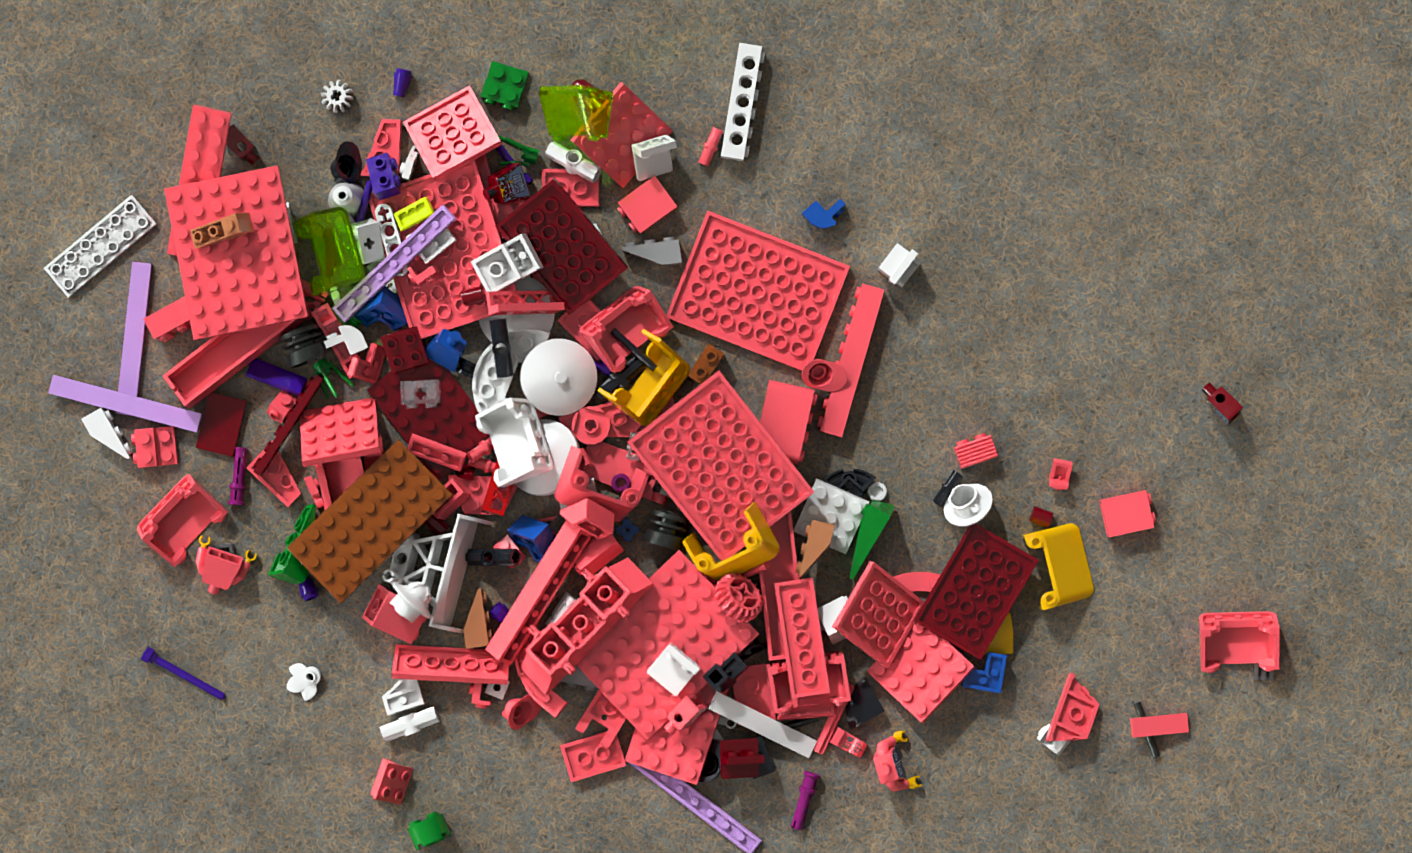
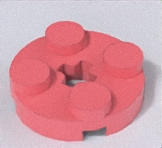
M587 406L580 409L574 415L572 430L580 442L594 445L602 442L607 437L610 431V421L608 415L602 409L595 406ZM590 420H594V424L597 425L596 429L593 428L592 431H588V427L585 426L586 422L589 423Z

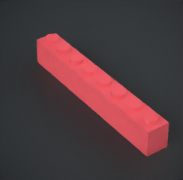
M863 283L861 288L857 287L854 296V298H857L856 306L852 305L849 313L852 320L850 324H846L844 335H847L845 343L841 342L838 351L841 354L840 361H835V363L841 365L846 370L847 382L840 390L830 392L829 398L825 397L822 406L825 409L824 416L819 417L817 427H820V432L842 438L884 289Z
M565 521L505 619L500 624V627L485 649L499 661L511 666L531 634L527 630L528 627L532 624L536 626L592 535L572 525L569 521Z

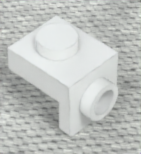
M1047 724V726L1041 728L1037 739L1059 756L1070 741H1045L1050 724Z

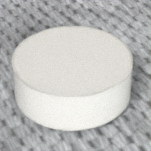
M875 482L868 488V496L871 500L882 501L887 495V489L882 483Z

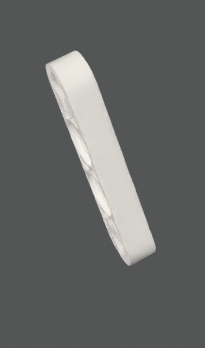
M380 204L375 209V216L379 223L381 237L388 256L391 253V246L393 244L400 245L403 241L393 215V208L387 204ZM383 207L384 209L389 210V213L386 214L387 220L392 219V222H386L382 224V221H386L385 217L380 215V212H382ZM389 225L395 229L392 236L385 234V228ZM410 264L403 269L402 273L400 272L396 276L407 275L409 273L407 268L410 267Z

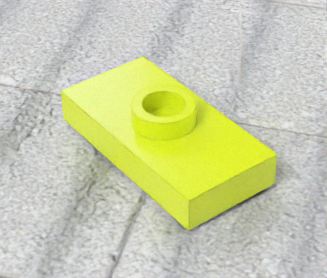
M425 196L393 215L400 230L405 231L428 219L435 211L429 198Z

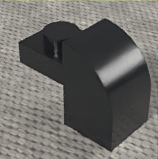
M734 652L722 665L716 663L702 677L715 691L723 692L737 682L736 679L749 666Z

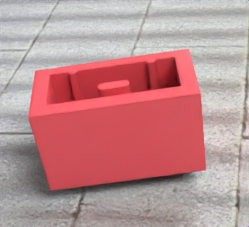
M583 499L560 510V515L572 525L599 540L613 534L614 513L591 499Z

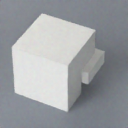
M897 243L877 270L889 278L888 282L892 285L897 284L902 288L920 265V262L915 259L918 253L913 249L908 252Z
M841 596L817 608L821 631H826L832 645L846 638L832 626L847 602V596Z

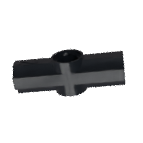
M506 319L490 320L492 351L494 353L497 378L514 376ZM499 343L506 345L507 350L504 354L497 351Z
M634 356L625 364V368L622 371L612 373L608 377L609 379L599 387L612 395L615 390L625 388L631 384L633 379L644 371L647 366ZM598 387L594 393L605 404L609 400L597 391Z
M468 549V552L465 554V561H467L469 566H516L521 560V553H519L518 549Z

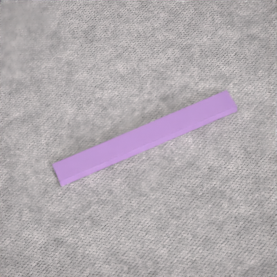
M444 204L439 207L332 308L335 313L346 323L457 218Z
M132 262L118 392L138 397L146 326L143 318L147 317L152 264ZM116 411V414L129 415V414H125V413H121V412H117V411Z
M56 375L52 377L48 392L49 394L197 433L203 415Z
M630 763L744 852L753 853L762 840L686 781Z

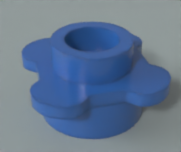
M624 519L623 524L616 528V533L621 534L627 542L631 541L632 536L639 532L638 526H634L630 519Z

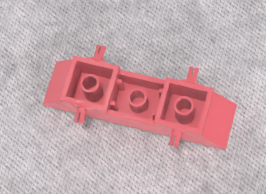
M629 558L610 567L605 566L596 575H593L587 568L584 569L585 572L582 571L581 574L588 582L586 587L579 593L580 597L555 623L551 622L542 631H539L534 624L528 627L527 630L534 638L532 643L525 649L527 654L521 669L545 695H548L568 673L569 675L574 674L573 672L576 671L574 667L622 617L626 619L628 618L626 615L630 616L628 611L654 585Z

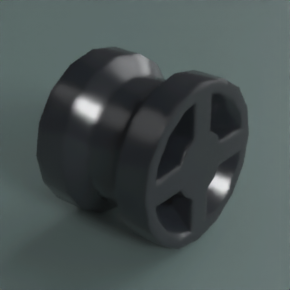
M461 358V365L455 372L473 379L476 364Z

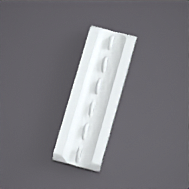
M131 195L44 267V270L69 298L155 227L156 223L134 196Z

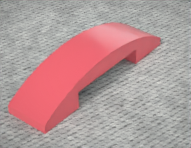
M328 303L311 312L325 336L335 332L337 335L341 334L338 327L342 325ZM344 341L332 346L346 374H348L352 358L361 359L358 353L350 355Z

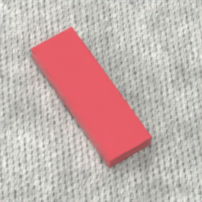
M412 434L407 448L415 456L459 472L463 468L467 455L465 452L416 434Z
M1187 713L1130 718L1132 738L1189 732Z

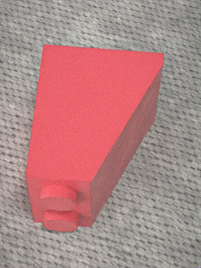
M379 584L362 618L371 626L412 644L418 638L419 629L422 623L426 622L427 618L420 614L411 623L408 619L401 616L395 610L394 605L390 604V601L398 593Z

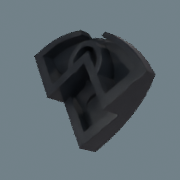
M842 469L831 473L822 481L844 491L853 490L849 493L862 498L876 477L860 469H853V471L844 472Z
M866 677L854 686L851 701L846 706V717L851 729L885 711Z

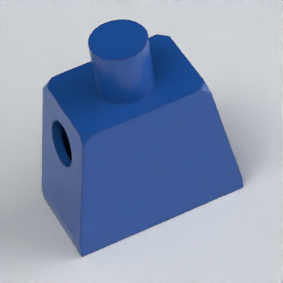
M442 329L430 340L425 351L429 359L455 372L461 358H463L467 342L461 338V334L458 331L450 332L447 329Z

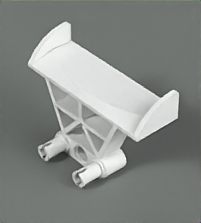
M458 514L453 533L421 539L419 534L414 532L394 552L390 570L383 572L386 574V576L382 575L383 580L391 584L396 582L401 585H408L423 577L422 583H425L431 592L436 570L443 571L436 599L431 595L429 602L433 606L432 619H430L429 626L463 633V629L451 625L467 567L465 554L468 552V549L472 548L477 524L491 525V521ZM451 539L444 567L437 566L443 542ZM430 543H432L431 549H430V552H429V551L427 550L425 544H430ZM419 553L427 566L413 572ZM404 555H406L407 557L405 563H403L402 561Z

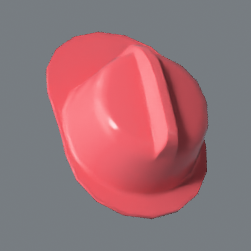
M814 359L805 365L802 370V379L808 387L834 392L844 387L847 382V373L837 363Z
M527 694L523 698H512L509 700L502 712V716L507 719L511 729L519 730L535 719L542 707Z

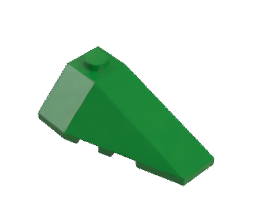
M872 500L870 505L866 503L861 514L864 516L860 523L850 579H854L888 522L895 508L894 505Z
M311 504L304 507L294 525L295 533H292L285 540L287 547L315 521L316 505ZM286 547L282 554L278 552L268 572V576L292 584H300L308 577V570Z

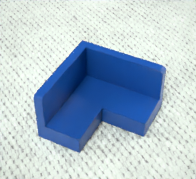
M386 286L354 315L366 327L380 320L393 331L407 325L400 298Z
M521 515L508 529L514 543L528 548L534 561L540 563L555 539L549 524Z
M987 652L984 671L973 669L961 682V686L1001 693L1007 655Z

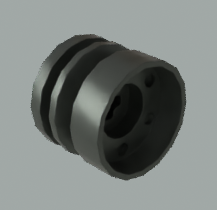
M317 323L293 328L279 337L281 342L290 341V343L283 346L284 350L293 349L294 351L287 355L291 368L306 365L307 360L315 358L316 361L329 355L324 342L315 343L314 341L321 337V333L311 334L319 329Z
M652 509L651 514L659 516L658 521L649 519L650 523L656 525V529H646L643 541L682 551L684 546L682 541L684 538L678 536V532H687L688 529L680 527L681 522L690 524V521L675 512L664 509Z

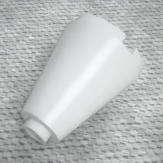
M340 182L336 184L328 197L331 211L336 216L347 214L352 218L357 217L364 193L363 188L357 183Z

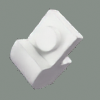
M348 325L339 326L341 334L337 335L336 332L326 336L327 340L324 341L326 349L344 341L350 355L368 348L362 333L357 328Z

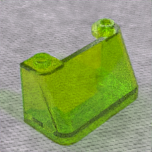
M584 85L540 86L539 98L548 136L552 137V141L563 142V139H567L568 136L588 137L587 140L599 142V138H607L613 92Z
M335 207L315 211L292 223L298 238L304 240L311 239L321 274L312 278L310 282L313 296L322 295L351 285L364 278V267L349 215L344 208Z

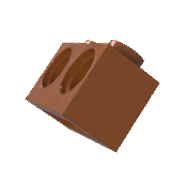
M708 343L688 374V377L701 385L712 375L724 353Z

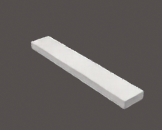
M717 691L708 709L807 758L810 757L817 743V740Z

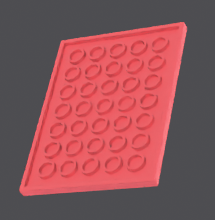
M476 159L437 181H434L431 174L402 183V186H400L401 194L379 200L372 193L369 200L374 220H376L375 209L380 204L390 205L394 213L425 196L429 198L434 211L444 204L457 218L448 227L457 241L428 264L419 255L409 263L410 266L415 267L419 274L432 265L437 266L440 273L436 275V280L429 284L425 282L422 285H418L410 280L408 274L393 278L409 328L417 326L421 339L436 335L442 329L451 330L493 316L489 315L486 290L471 261L503 243L499 230L495 227L497 224L490 202L483 195L485 187ZM384 207L380 215L384 216L386 221H382V224L392 222V219L387 220L386 214L389 213V210L384 209ZM426 220L405 231H401L399 228L402 241ZM389 225L385 228L387 236L394 234L395 229L393 226ZM382 240V244H383V248H384V251H385V255H386V257H387V253H386V250H385V247H384V243H383V240ZM393 244L390 251H394L399 245ZM516 283L500 291H518ZM481 286L484 291L485 302L465 307L461 291ZM493 296L494 305L502 303L497 296ZM511 296L508 300L510 303L519 302L514 296Z
M278 165L164 189L194 340L309 317ZM235 213L250 214L254 232L195 249L190 230Z
M707 210L667 312V317L670 320L802 371L805 365L815 358L850 266Z
M719 370L627 441L721 561L733 556L746 546L743 537L747 531L753 528L744 511L752 503L756 502L770 527L814 493L811 486Z
M680 549L649 578L654 585L628 611L630 616L626 615L628 617L626 619L622 617L576 665L647 740L669 720L667 715L685 696L698 693L708 683L702 677L716 663L722 665L734 652L738 655L759 635V632L749 622L739 623L737 620L732 621L730 616L726 617V613L721 611L722 608L717 605L718 601L714 599L716 587ZM670 642L701 666L677 696H674L647 673L649 667Z

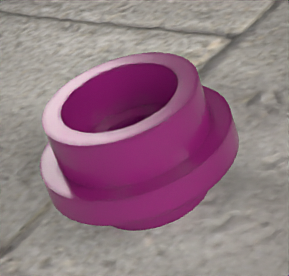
M617 474L613 477L611 485L616 492L623 493L625 489L630 488L631 482L627 475ZM618 480H624L625 485L619 487L617 485Z

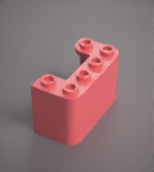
M769 380L760 423L793 465H798L799 462H803L805 451L802 450V445L807 443L809 432L806 431L807 424L812 422L813 413H810L811 406H815L818 394H814L815 390Z

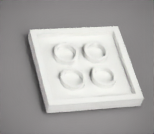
M816 478L812 487L814 493L807 498L793 531L804 536L807 524L811 525L812 520L833 524L835 526L830 548L846 554L862 520L863 514L861 512L866 503L869 504V501Z

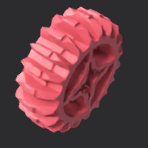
M732 572L726 576L724 575L715 586L714 593L716 595L714 599L718 601L717 605L722 608L721 611L726 613V617L730 616L732 621L737 620L739 623H746L755 619L761 612L764 604L762 601L763 596L759 594L761 590L757 589V584H753L751 579L746 578L745 574L741 576L739 572L736 574Z

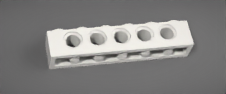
M739 43L721 158L744 161V157L748 158L750 146H746L747 138L751 139L753 127H749L750 119L754 120L756 108H752L753 101H757L759 90L755 89L756 82L761 80L762 71L758 69L759 63L764 62L765 52H762V46ZM748 60L753 61L755 67L751 70L744 67V63ZM744 79H748L751 81L752 86L747 89L743 88L741 82ZM746 98L749 104L746 107H740L738 100ZM743 117L746 123L743 126H737L735 119ZM740 136L743 142L740 145H734L732 138Z

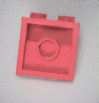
M174 426L135 429L134 434H131L132 445H136V453H133V462L138 465V468L178 464Z

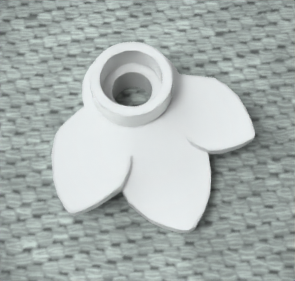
M296 663L289 667L293 676L287 683V689L294 693L301 692L305 701L313 698L317 693V684L321 680L319 669L313 666L306 667L302 663ZM309 673L313 675V680L309 678Z

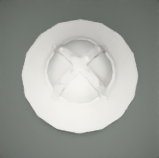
M980 484L957 485L952 489L949 498L945 502L943 509L945 518L951 524L958 527L978 523L991 510L993 503L992 493L987 487Z
M412 582L408 585L392 583L398 594L390 601V604L394 605L395 610L401 616L408 619L411 623L420 614L428 619H432L428 609L431 592L425 583Z

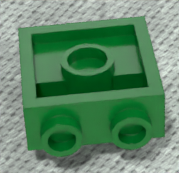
M492 61L480 97L484 99V103L495 105L496 102L503 104L502 108L513 111V108L518 109L529 72Z

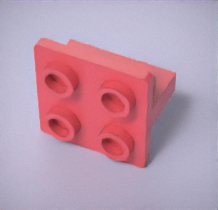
M383 758L370 795L379 801L401 805L413 768Z

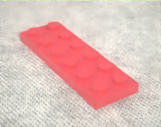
M813 577L774 583L791 698L830 693Z
M396 644L392 679L508 685L510 665L499 661L485 649Z

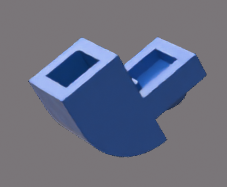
M840 198L826 211L815 201L801 215L813 227L828 229L837 224L832 217L838 218L845 211L843 207L846 204Z

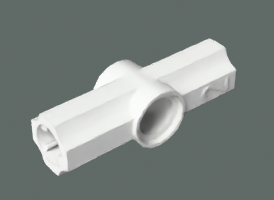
M555 141L551 142L547 147L545 156L564 166L569 174H578L592 183L599 179L602 169L583 158L578 150H569Z
M433 706L420 712H413L398 718L399 720L381 726L380 730L385 742H389L398 737L408 736L421 731L422 728L438 723L440 720Z

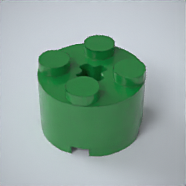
M435 811L426 815V820L421 821L418 819L408 824L410 828L407 830L416 851L421 850V845L427 848L444 840V835L447 834L449 837L452 835L443 814Z

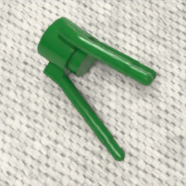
M498 135L501 141L521 149V159H524V161H501V165H507L511 162L529 167L530 163H536L539 153L538 149L527 147Z
M324 358L313 365L316 371L315 374L324 378L335 398L338 395L328 378L332 373L331 369L351 387H354L350 379L332 361L327 362ZM323 382L321 385L325 397L329 399L327 388Z

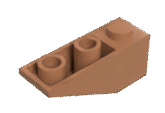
M235 213L192 229L190 232L194 247L198 249L254 232L249 213Z
M812 520L811 525L807 524L804 536H808L807 543L802 544L800 552L804 556L802 562L798 561L796 573H799L798 579H802L828 550L835 525Z
M482 588L477 590L463 629L466 649L488 646L493 638L492 630H488L487 622H490L489 610L485 611L483 603H487L486 591L481 592Z

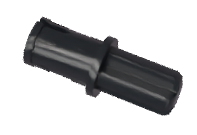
M953 470L947 481L941 484L942 488L933 499V502L942 507L949 498L952 489L958 485L963 476Z

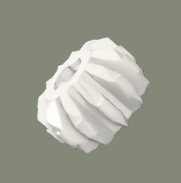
M337 80L335 86L330 81L331 88L323 87L327 93H321V96L326 98L322 100V104H328L327 110H331L333 107L334 113L338 112V107H340L342 112H345L343 105L351 107L347 100H354L352 96H348L353 91L352 89H347V83L341 86V81ZM336 92L342 94L339 96L340 100L338 101L336 99L333 100V97H335L334 93Z

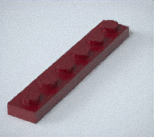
M316 374L315 377H311L306 384L307 390L304 394L300 393L295 401L297 403L294 410L290 409L286 414L285 419L287 421L283 426L280 425L274 433L276 438L273 442H268L264 448L266 453L262 459L260 457L257 459L253 466L255 468L253 472L261 477L263 476L300 419V416L324 382L323 378Z

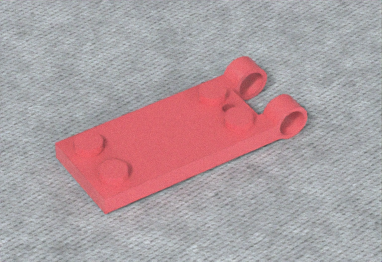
M605 442L594 445L587 444L586 451L593 463L591 467L584 470L589 478L594 477V480L612 486L611 482L615 475L625 474L631 482L636 468L650 473L649 476L651 477V481L646 483L642 497L662 505L666 504L668 496L652 491L656 478L641 459L640 461L626 459L628 451ZM618 480L617 485L623 487L625 485L624 480Z
M598 690L575 729L583 734L593 719L608 729L600 742V745L608 749L625 722L626 717ZM602 715H606L607 719L602 720Z

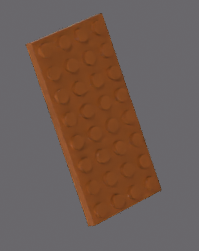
M398 439L305 529L287 549L342 604L453 495Z

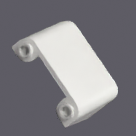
M510 397L475 415L477 428L479 431L490 435L500 468L494 472V481L498 487H506L547 473L553 469V461L536 409L530 400Z

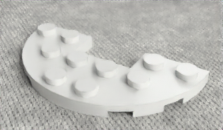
M521 329L508 333L514 374L518 363H523L527 354L536 345L548 340L550 332L539 329ZM499 343L497 351L504 354L507 350L506 345ZM492 344L480 356L473 373L472 390L478 413L507 400L506 394L513 379V376L497 378Z

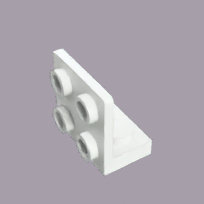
M663 135L632 145L637 180L642 181L673 171L670 150L677 148L674 139L668 135Z
M670 642L649 667L647 673L674 696H677L701 666Z

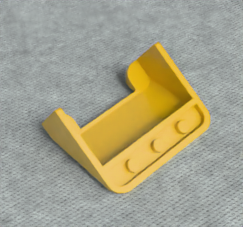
M1069 523L1022 535V539H1025L1028 547L1032 549L1043 548L1053 591L1042 595L1041 605L1039 606L1040 610L1079 601L1093 594L1094 586L1078 526Z

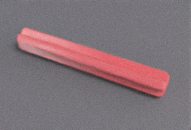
M849 684L850 697L855 688L851 684ZM834 704L835 716L828 717L814 747L815 752L824 754L846 705L836 706Z

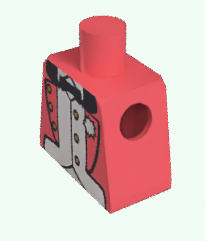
M697 693L687 695L667 715L670 721L664 727L671 735L677 730L687 729L709 706Z

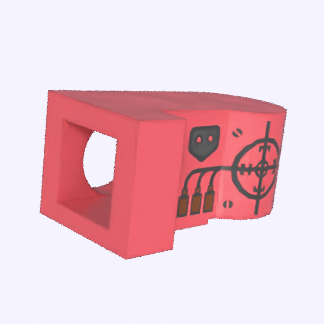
M838 726L829 741L859 758L862 757L868 746L867 743Z

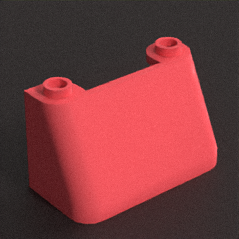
M635 286L586 322L579 331L609 370L616 373L625 368L627 362L625 357L631 352L610 334L614 328L638 348L648 340L641 332L643 329L656 337L662 338L674 326L652 291Z
M361 456L314 465L323 497L324 509L326 510L364 473Z
M187 474L142 519L137 526V531L146 544L173 567H176L185 561L187 557L186 548L211 522L214 524L217 522L221 523L226 518L228 511L194 477Z
M1269 611L1201 614L1199 616L1201 672L1214 673L1220 669V664L1258 663L1259 667L1267 672L1279 670L1280 628L1277 615Z
M842 651L824 653L830 693L791 698L786 660L767 662L766 670L774 713L786 715L794 707L830 701L835 703L836 706L846 705L847 701H851L845 658Z

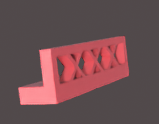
M548 290L486 292L489 315L555 314L565 310L564 302H556V299ZM544 295H549L550 302L544 303L541 299ZM493 296H497L502 303L494 305ZM511 296H514L519 302L510 303L508 300ZM527 296H531L535 302L527 303L525 299Z

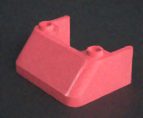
M571 445L554 492L555 499L561 504L570 506L588 498L613 512L614 522L622 521L639 504L650 473L636 468L630 488L623 491L620 500L588 490L586 488L589 483V477L587 473L578 469L584 451Z

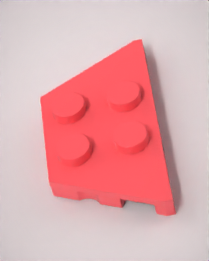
M448 475L449 480L451 478L461 480L472 494L460 505L464 514L496 515L490 512L489 514L481 512L492 476H474L472 481L461 479L457 475ZM515 484L513 485L507 506L518 488ZM497 486V488H498V490H499L500 493H502V492L508 490V487H509V486H506V487H498V486ZM500 497L493 500L492 509L501 511L503 503Z
M1070 673L1067 677L1045 739L1047 742L1088 739L1100 704L1089 694L1085 686L1080 685L1073 673Z

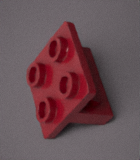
M417 326L381 336L392 373L428 362L424 348L426 341L425 338L421 339Z
M757 738L720 741L722 779L759 777V763H765V757L762 754H758Z

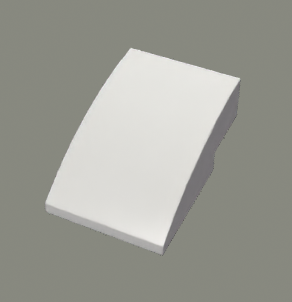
M526 233L520 234L471 261L486 292L500 291L543 268Z

